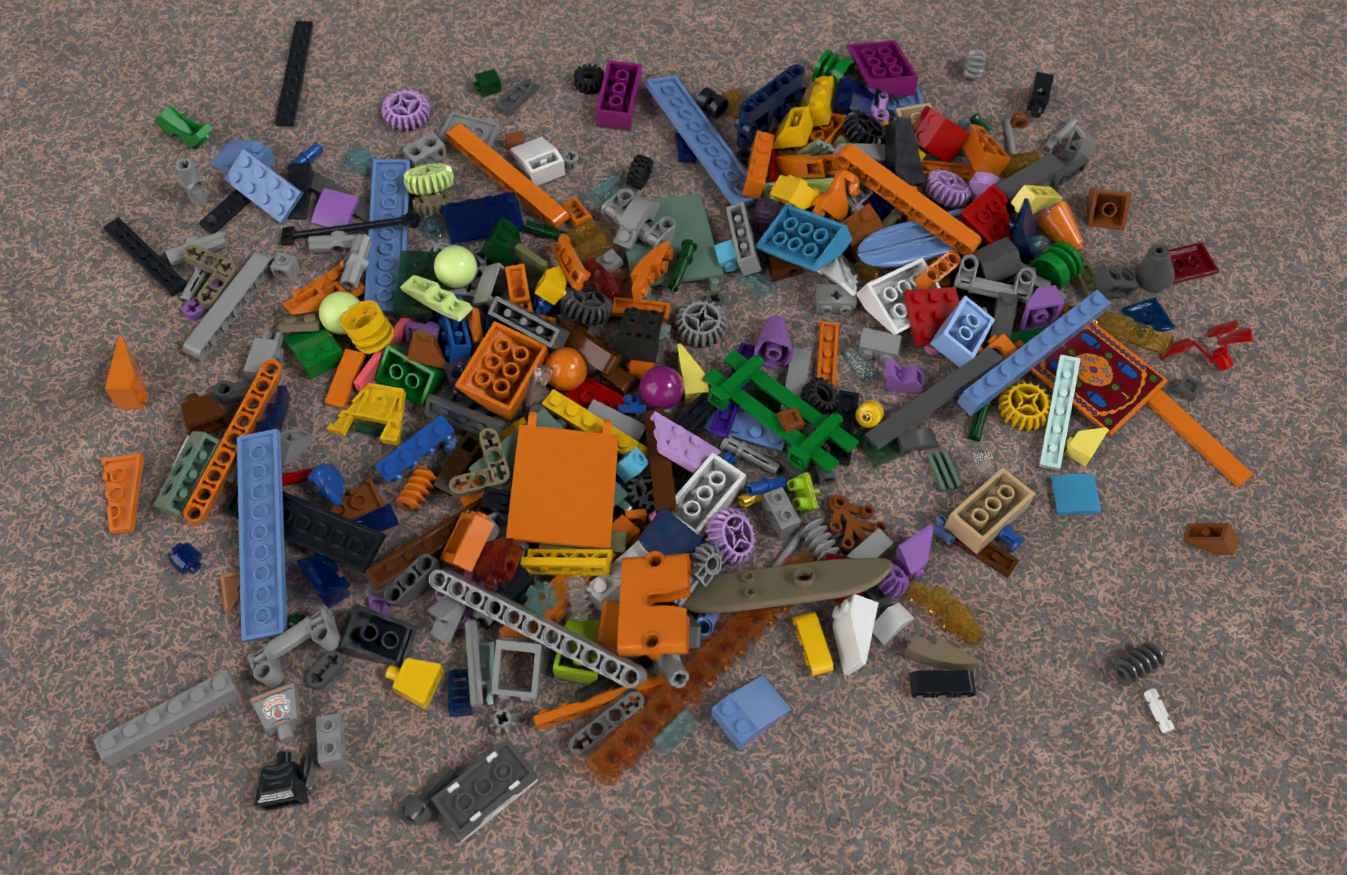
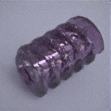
M761 198L756 202L753 226L757 232L764 234L778 216L780 205L776 200Z

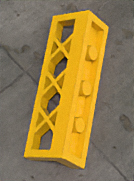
M528 549L527 557H522L520 564L530 575L610 576L613 550ZM599 556H607V558H598V557H599Z

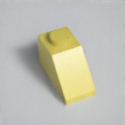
M1104 427L1078 431L1074 438L1070 436L1065 444L1067 450L1064 455L1086 467L1109 429Z

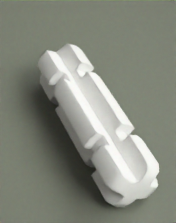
M1147 690L1144 696L1147 702L1150 701L1149 707L1156 721L1160 722L1159 728L1161 732L1167 733L1172 731L1174 725L1171 720H1168L1169 714L1162 700L1158 699L1160 696L1157 690Z

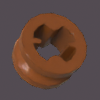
M1018 112L1012 115L1013 128L1023 129L1028 125L1025 113Z

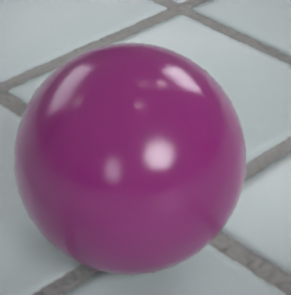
M656 366L649 369L640 381L641 397L647 405L654 409H669L675 406L683 395L684 385L681 376L677 371L668 366Z

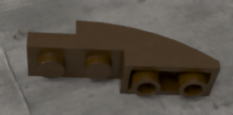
M468 431L461 439L434 483L435 489L452 496L449 491L450 480L455 476L470 473L469 467L476 463L483 454L478 435ZM487 439L490 446L492 441Z

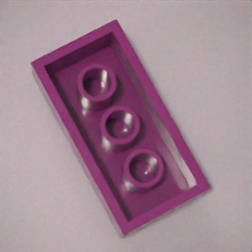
M608 60L596 107V126L631 131L642 82V64Z

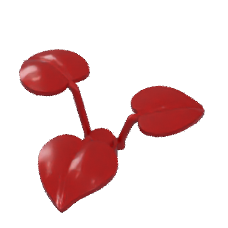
M1237 320L1223 323L1206 332V336L1209 338L1218 336L1217 344L1220 345V348L1215 349L1212 356L1195 340L1191 341L1190 338H1185L1167 345L1160 355V360L1162 361L1168 356L1184 352L1195 345L1209 358L1210 363L1215 362L1217 369L1223 371L1234 365L1228 352L1227 344L1253 342L1252 330L1249 327L1235 330L1239 324Z

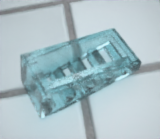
M618 171L588 190L589 200L598 206H602L621 187V172Z

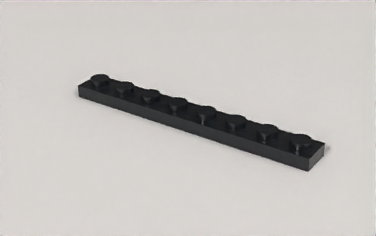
M296 21L275 121L276 127H294L313 33V21Z

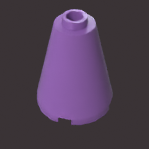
M774 315L767 318L754 348V357L760 356L764 360V367L777 368L776 365L787 366L792 361L793 348L785 320L781 316Z

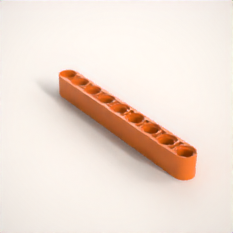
M458 122L445 133V137L451 145L545 223L558 229L570 218L568 212L463 124Z
M847 143L835 157V162L839 167L854 174L859 178L860 182L961 255H972L980 245L981 238L977 233L855 145Z
M269 359L262 364L183 512L189 525L193 527L201 526L213 509L228 477L237 463V444H229L230 441L239 436L249 435L254 432L282 379L281 365L277 360ZM270 369L277 370L274 374L267 373ZM261 386L268 387V389L265 391L258 390ZM252 403L259 404L255 409L248 408ZM242 421L249 422L245 427L239 426ZM222 457H230V460L228 462H220V459ZM220 475L219 480L210 481L211 476ZM204 493L211 494L207 500H201L200 496ZM193 512H200V516L198 518H190V515Z

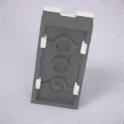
M507 738L432 797L431 800L459 839L464 842L538 781L536 772Z

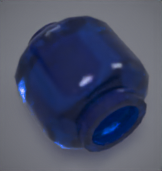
M188 542L184 544L178 543L168 553V556H170L169 564L180 574L185 575L189 572L194 574L202 566L200 563L202 553Z

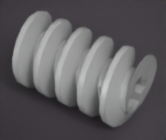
M822 518L812 521L801 532L802 537L805 538V543L809 545V550L813 552V558L817 561L825 560L827 552L836 554L839 551V547L832 548L835 540L828 541L832 534L830 532L824 533L828 527L826 525L820 526L824 522Z

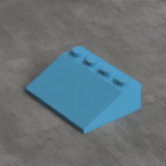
M786 204L755 248L816 272L840 256L852 241V236L844 224Z

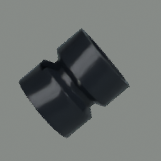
M705 87L696 99V104L699 108L715 119H718L725 113L729 103L727 98L720 94L717 95L709 87Z

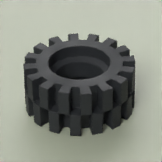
M588 63V66L582 64L583 67L579 66L578 70L575 69L574 86L576 90H579L581 94L584 91V95L588 93L593 95V92L597 94L599 90L601 91L604 70L600 66L597 68L596 64L591 66V63ZM588 77L595 78L593 81H585L583 79Z
M637 154L628 168L626 184L642 190L650 179L649 176L652 174L651 170L653 169L654 161L651 158Z
M816 377L802 388L801 395L804 397L801 399L823 415L829 413L839 403V400H837L839 395L835 394L838 392L837 389H833L834 385L832 383L829 384V380H824V377Z

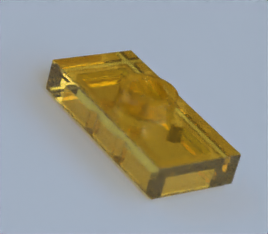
M739 88L722 92V96L729 101L728 109L734 121L739 117L740 104L745 101Z

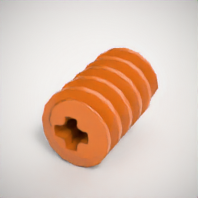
M417 465L416 470L409 477L408 483L405 484L404 490H401L400 497L396 498V503L401 508L413 512L414 509L421 510L422 507L418 502H426L423 496L429 497L430 492L427 489H434V485L431 482L435 483L437 477L426 467Z

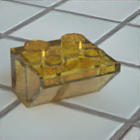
M592 219L565 233L570 237V243L584 267L611 248L613 249V241Z

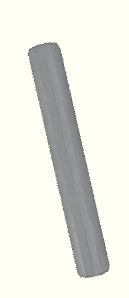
M467 620L465 622L470 704L472 707H479L483 705L478 623L476 620Z

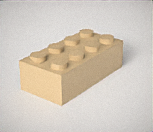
M1002 467L950 513L944 527L974 553L978 554L1008 524L1013 522L1029 507L1036 493Z

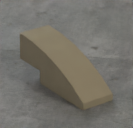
M914 634L904 653V656L916 662L948 670H973L979 659L940 638L937 639L934 645Z

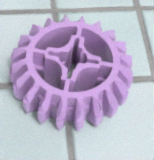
M404 89L401 92L397 90L395 94L391 93L390 97L387 96L386 100L383 101L381 111L388 127L392 126L393 130L398 128L400 132L405 129L408 132L409 128L415 131V126L421 128L422 124H426V119H429L430 107L427 98L423 94H420L418 91L413 92L412 89L409 91Z
M933 169L925 178L924 191L928 193L929 197H932L933 200L937 201L938 204L944 205V207L948 206L951 209L963 208L971 199L970 185L962 177L953 174L951 171Z
M725 508L718 510L710 517V521L706 523L708 527L705 531L708 534L706 541H709L710 545L717 546L719 551L724 554L722 560L725 562L723 563L724 565L735 566L745 563V561H748L753 556L752 552L756 550L754 544L757 542L754 539L756 533L752 530L754 525H750V518H746L745 513L740 512L739 509Z

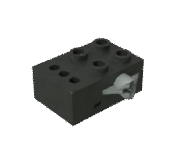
M636 307L625 308L617 336L616 352L621 355V359L656 362L660 340L662 338L670 339L671 325H666L663 322L664 312L641 310Z

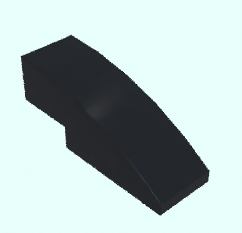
M292 163L289 182L301 190L303 195L287 219L306 220L312 194L311 184L314 175L310 163Z
M519 563L506 575L511 581L504 577L502 579L503 582H499L498 589L494 592L518 603L520 601L519 598L535 585V580ZM497 602L496 610L499 613L500 604ZM477 610L472 613V616L486 630L497 622Z

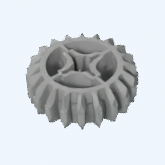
M698 299L695 303L691 300L690 305L685 303L683 308L679 309L676 315L675 327L678 336L681 335L682 341L687 340L688 345L694 342L695 348L698 344H702L704 349L706 343L712 346L713 341L718 343L720 338L723 339L724 333L727 330V317H725V311H721L720 306L715 307V302L708 303L707 299L701 302Z

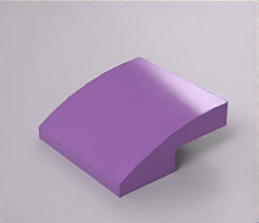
M324 188L314 210L311 223L321 227L351 224L353 213L360 202L359 197Z

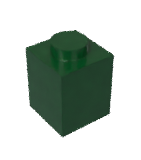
M495 69L475 74L476 82L473 83L476 93L480 92L482 98L502 92L501 81Z

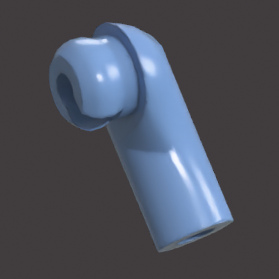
M938 515L934 522V534L948 545H951L955 540V536L944 527L947 517L945 515Z

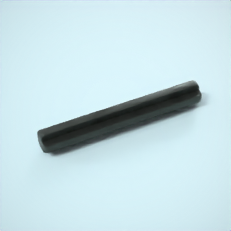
M646 656L633 661L645 668V670L652 667L651 659ZM633 670L630 673V678L637 675ZM604 676L574 692L577 702L583 703L619 683Z

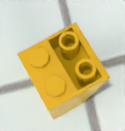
M809 106L791 108L778 126L772 149L807 145L813 127Z
M780 175L769 195L781 203L806 209L813 206L812 202L821 194V191L815 187L810 188L807 186L808 182L802 178L797 179L792 175L787 177Z

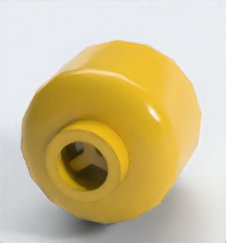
M866 400L857 408L856 420L862 427L873 428L883 419V407L877 401Z

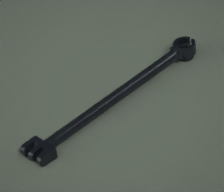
M410 211L397 218L296 231L294 226L283 227L280 244L282 246L295 245V239L329 235L334 231L351 232L402 224L410 228H417L420 218L417 212Z

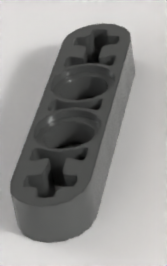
M635 688L626 690L571 732L567 738V745L570 751L574 754L584 753L640 710L644 704V697L641 692ZM632 695L637 697V703L635 704L630 702L629 697ZM621 702H623L624 705H626V708L628 709L626 712L622 705H620ZM617 708L621 710L619 718H609V712L612 709ZM601 723L602 730L599 733L594 734L590 732L592 724ZM585 730L587 731L588 736L591 738L590 740H588L587 737H585L583 733ZM576 738L581 740L582 745H574L573 740Z

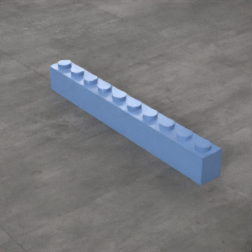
M1096 290L964 390L957 403L972 416L1102 316L1111 302Z

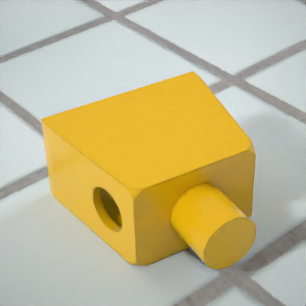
M407 658L401 668L390 665L385 677L395 681L393 689L396 694L426 710L444 670L442 665L438 663Z

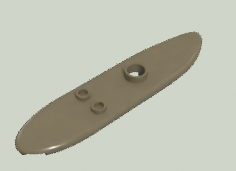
M884 558L835 559L719 574L718 578H713L706 587L697 585L682 607L690 609L691 612L716 614L841 598L866 591L880 583L891 571L892 562ZM801 576L811 577L809 580L806 581L798 579Z

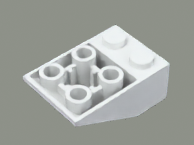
M543 137L509 149L524 175L537 186L565 175L562 156Z

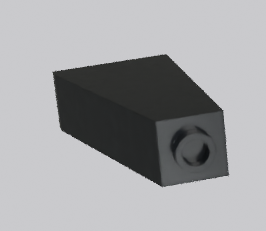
M902 116L892 119L891 123L885 125V168L910 186L917 187L926 183L911 118L903 119Z

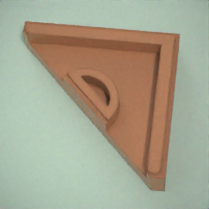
M240 570L220 575L225 613H229L240 599Z

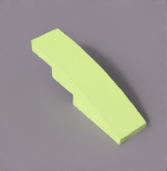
M416 275L410 277L400 287L402 291L420 303L458 322L473 309L470 303L459 300L454 293L441 289L437 282Z

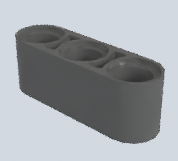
M430 554L419 556L385 589V601L400 608L408 606L430 585L429 576L431 572L443 569L442 561ZM400 592L399 598L396 600V596Z

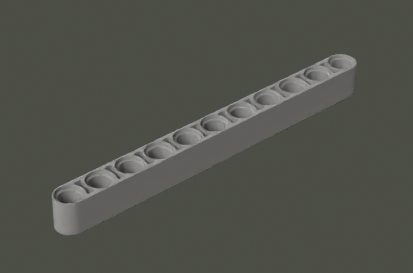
M434 570L429 576L431 587L625 687L633 688L640 686L647 679L645 668L625 657H619L617 653L496 592L489 591L490 589L452 570ZM442 575H444L445 581L443 584L441 582ZM460 584H462L463 586L462 593H460L459 591ZM479 593L482 596V600L480 603L477 600V596ZM497 602L500 604L499 613L496 610ZM516 612H518L519 614L518 622H516L514 619V615ZM535 621L538 623L539 626L537 632L533 629V624ZM554 631L558 634L556 642L552 638ZM573 640L577 643L576 652L571 648ZM593 650L597 654L596 662L591 659V652ZM612 660L617 664L616 672L612 671L610 667ZM632 670L637 674L636 682H633L630 678Z

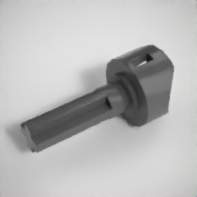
M447 766L419 797L408 794L397 808L398 816L407 825L423 826L431 817V812L428 809V806L432 803L431 798L457 777L456 771Z

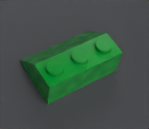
M401 342L388 344L374 380L385 386L404 389L406 392L405 399L422 408L426 404V398L430 394L434 395L441 387L447 370L407 360L408 346Z

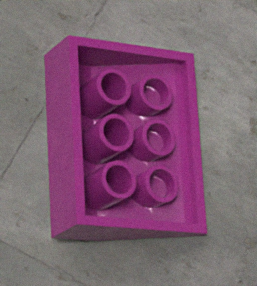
M896 40L847 45V50L868 86L897 97L915 95L918 76Z

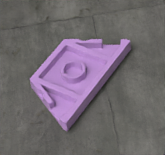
M656 411L651 415L650 419L655 422L656 426L653 432L657 440L658 453L690 472H696L712 453L716 455L721 453V450Z

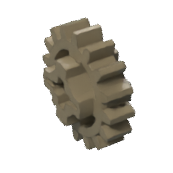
M443 191L424 195L420 194V197H415V200H413L414 211L418 214H427V216L443 214L447 212V209H452V206H454L452 194H449V192L443 193Z

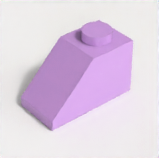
M976 172L970 180L971 200L974 201L993 183L997 185L1002 180L995 174Z

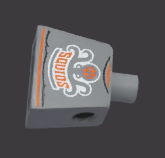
M294 683L250 698L264 729L270 736L278 733L281 743L294 739L292 727L302 724L299 691Z

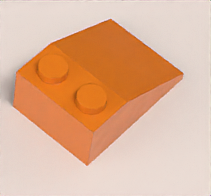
M118 337L105 390L118 409L143 410L144 403L148 402V392L146 391L136 358L123 337Z

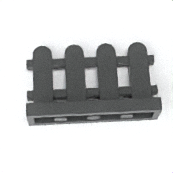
M455 385L444 386L441 395L430 394L426 398L425 415L435 418L437 415L442 414L449 424L478 436L483 429L493 428L497 431L501 440L502 431L507 428L509 420L495 415L493 418L489 417L492 413L466 394L461 393ZM456 398L460 399L457 404L453 403ZM474 405L478 406L475 411L471 410ZM489 435L485 436L486 439L492 441V438Z

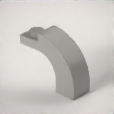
M643 196L635 197L629 203L619 221L620 227L613 243L632 251L642 226L647 220L654 222L661 204Z

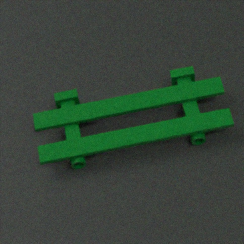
M733 350L723 359L726 364L736 370L729 379L714 368L703 377V380L712 386L708 394V401L724 412L728 408L729 400L735 403L791 445L786 460L802 472L808 467L809 460L828 474L839 464L840 461L820 447L827 439H830L847 453H850L859 444L857 439L840 428L843 422L840 414L832 413L828 418L762 371L761 368L764 365V360L760 356H753L747 360ZM750 380L786 408H798L802 419L816 430L808 438L798 430L784 432L778 416L741 388Z

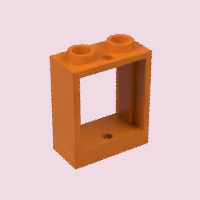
M462 512L440 560L458 569L472 572L494 526V523L488 521L489 516L480 512Z

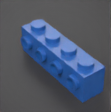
M454 294L460 300L459 294ZM435 311L436 317H439L438 325L440 330H442L441 343L445 344L444 356L448 357L449 365H468L472 346L465 317L458 322Z
M439 414L374 464V467L387 482L392 480L394 483L403 476L402 471L406 468L411 470L418 465L420 457L424 454L426 457L436 450L434 446L439 442L444 444L453 437L451 433L455 430L444 416Z

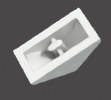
M900 603L892 605L875 621L872 634L884 646L907 626L914 617Z

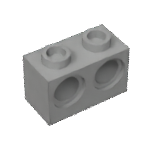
M433 132L403 148L404 158L410 159L412 168L433 164L447 156L445 144Z
M340 714L316 717L319 765L323 770L347 766L344 719Z

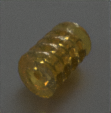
M1036 151L1008 155L1011 161L1002 171L1001 175L1003 178H1006L1007 174L1009 177L1014 175V173L1039 160V154Z

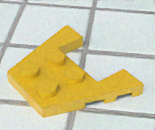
M368 383L351 401L353 404L346 411L342 410L338 415L339 419L334 424L330 423L326 429L330 433L345 436L354 419L386 424L379 439L382 443L399 446L406 392L402 388Z

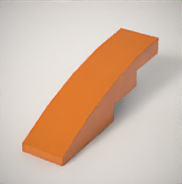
M519 264L505 267L510 300L533 312L525 265Z
M337 281L323 289L315 285L282 304L291 315L318 311L323 299L331 293L342 291L357 297L365 293V287L359 282L355 290H347Z

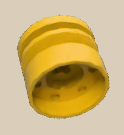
M365 300L354 304L345 311L340 323L343 330L361 353L371 354L385 348L394 337L393 326L384 316L379 305L374 301Z

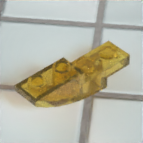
M915 580L911 582L906 594L909 595L913 602H921L933 614H941L943 618L940 623L948 632H956L969 644H980L985 635L973 615L957 598L937 584L933 590H930Z

